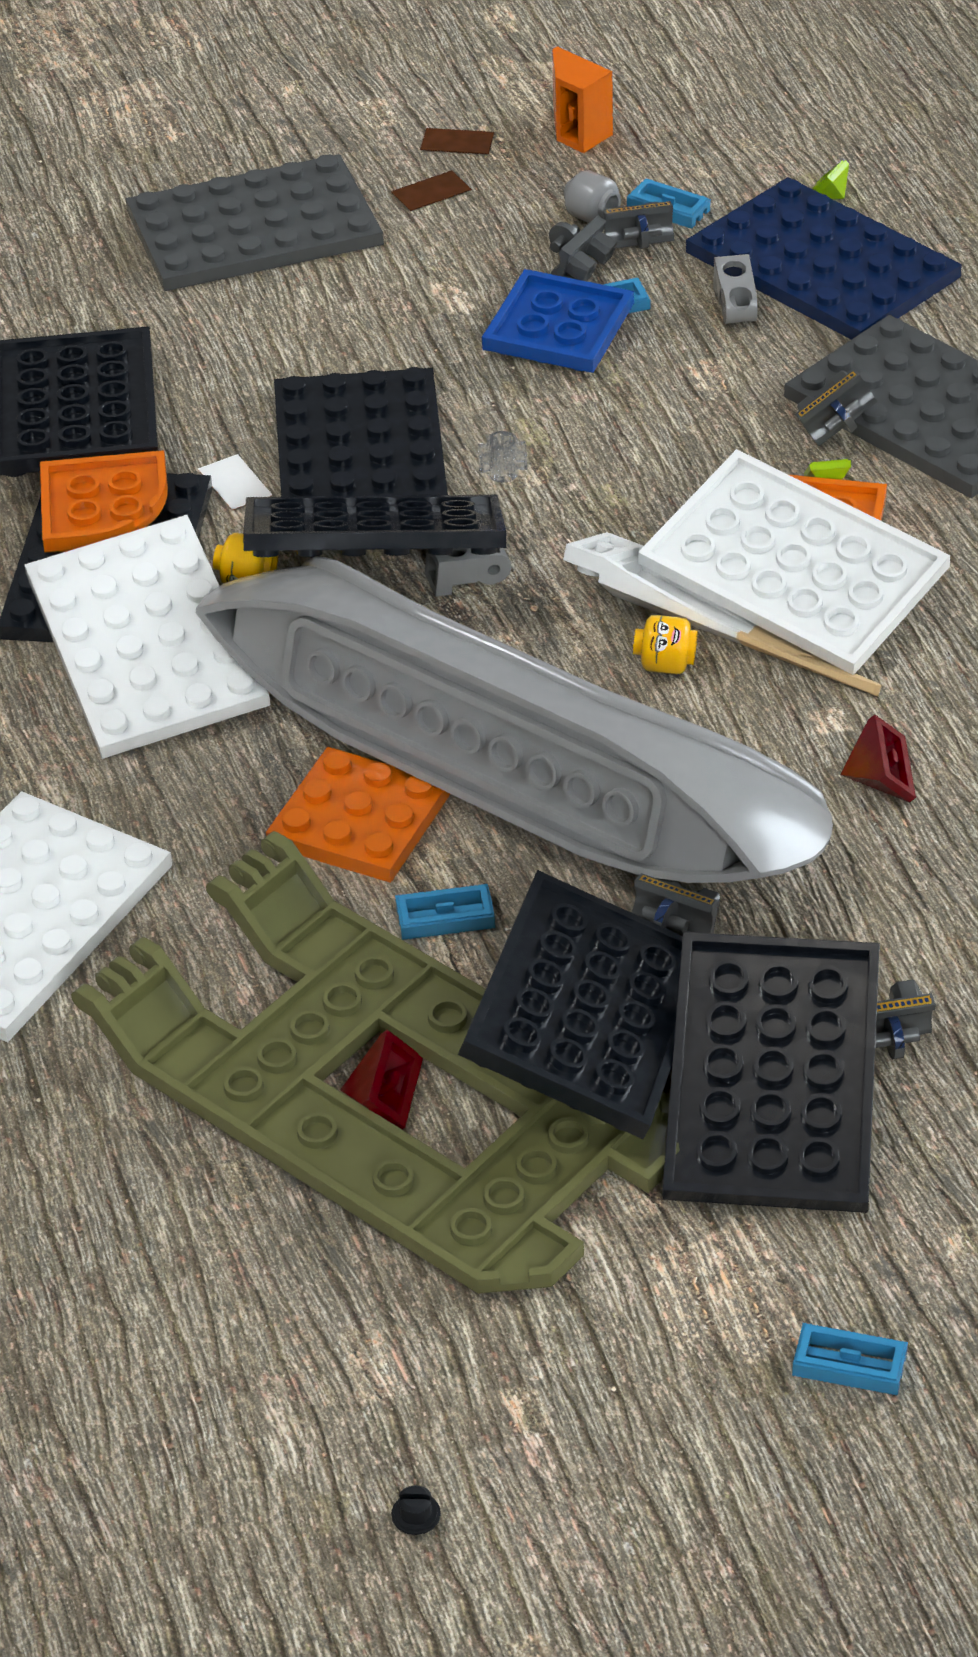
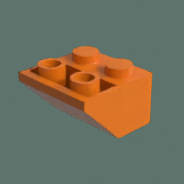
M557 46L552 49L553 107L556 140L585 153L613 135L612 71Z

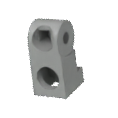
M749 254L714 257L713 288L715 297H718L719 305L721 304L724 323L757 321V294ZM729 267H739L742 269V275L733 277L725 274L723 271Z
M471 548L453 549V553L449 555H431L427 553L425 575L435 597L452 595L453 585L477 583V581L488 585L500 583L510 574L512 567L504 548H497V552L490 555L471 553Z

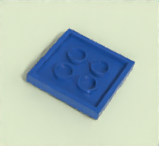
M524 269L483 334L482 350L594 373L634 305V291Z

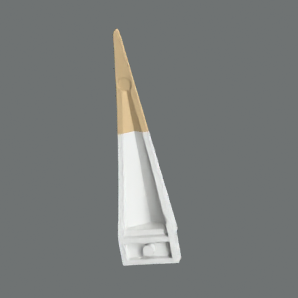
M608 532L566 545L563 560L578 565L577 570L583 574L599 576L598 583L615 597L665 616L685 618L690 622L691 626L877 697L879 696L881 689L879 683L856 673L852 675L638 564V552L642 549L643 545Z

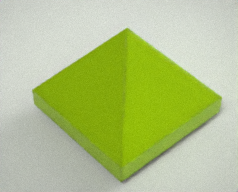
M846 160L839 162L824 174L811 189L825 194L831 199H844L849 163Z
M851 460L811 462L804 472V476L843 480L851 468Z

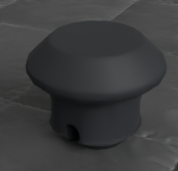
M417 1485L406 1487L400 1492V1498L393 1505L391 1512L392 1521L397 1529L411 1535L425 1534L434 1529L439 1523L441 1511L439 1504L431 1496V1492L427 1488Z

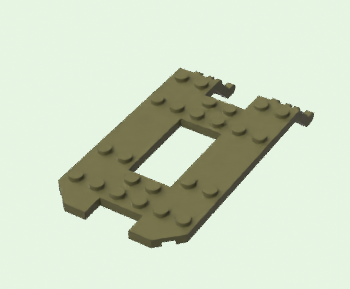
M275 831L261 840V848L265 855L279 862L276 867L269 858L253 849L247 851L242 856V860H236L229 866V875L232 880L247 888L244 893L238 885L220 875L216 876L206 885L208 895L229 911L263 961L297 982L240 1030L204 1008L162 947L145 937H141L129 947V952L136 963L149 969L143 974L138 966L131 963L128 959L117 956L109 963V968L103 967L96 973L95 980L97 985L103 991L115 997L110 1002L101 992L89 984H82L72 992L71 998L74 1004L93 1018L134 1075L478 1294L552 1287L584 1256V1242L552 1222L608 1169L647 1193L664 1176L669 1095L662 1092L652 1124L645 1138L641 1139L459 1056L458 1052L485 992V988L334 901L293 841ZM389 1030L424 1059L521 1117L466 1168H463L323 1080L377 1033ZM677 1143L676 1154L680 1151L679 1143Z

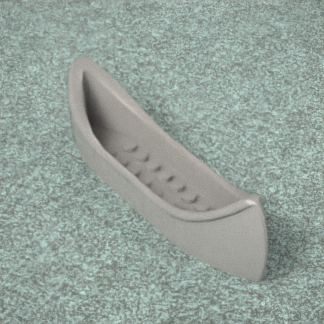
M322 556L311 557L302 566L282 568L241 577L223 583L204 596L196 607V614L215 639L252 678L283 705L335 739L581 857L636 875L642 873L654 878L686 883H725L784 874L813 862L821 855L830 842L833 821L822 791L792 769L737 741L603 689L431 611L337 560Z

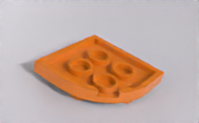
M164 450L40 462L44 553L67 552L139 530L151 524L162 511L168 495Z

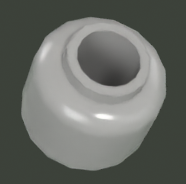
M591 170L579 172L567 182L564 188L567 212L587 223H590L597 215L604 219V209L621 205V196L616 182Z

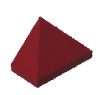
M873 715L868 719L840 775L910 803L916 798L906 738L877 715Z
M386 1030L380 1034L340 1091L403 1130L406 1127L423 1057L389 1030Z

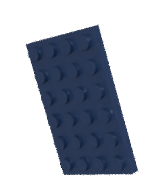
M789 177L686 239V253L713 267L714 257L749 254L756 290L851 340L888 315L900 318L959 279L962 264L946 257L944 254L936 252L916 242L914 239ZM729 267L723 271L733 277L742 275V269L739 267Z

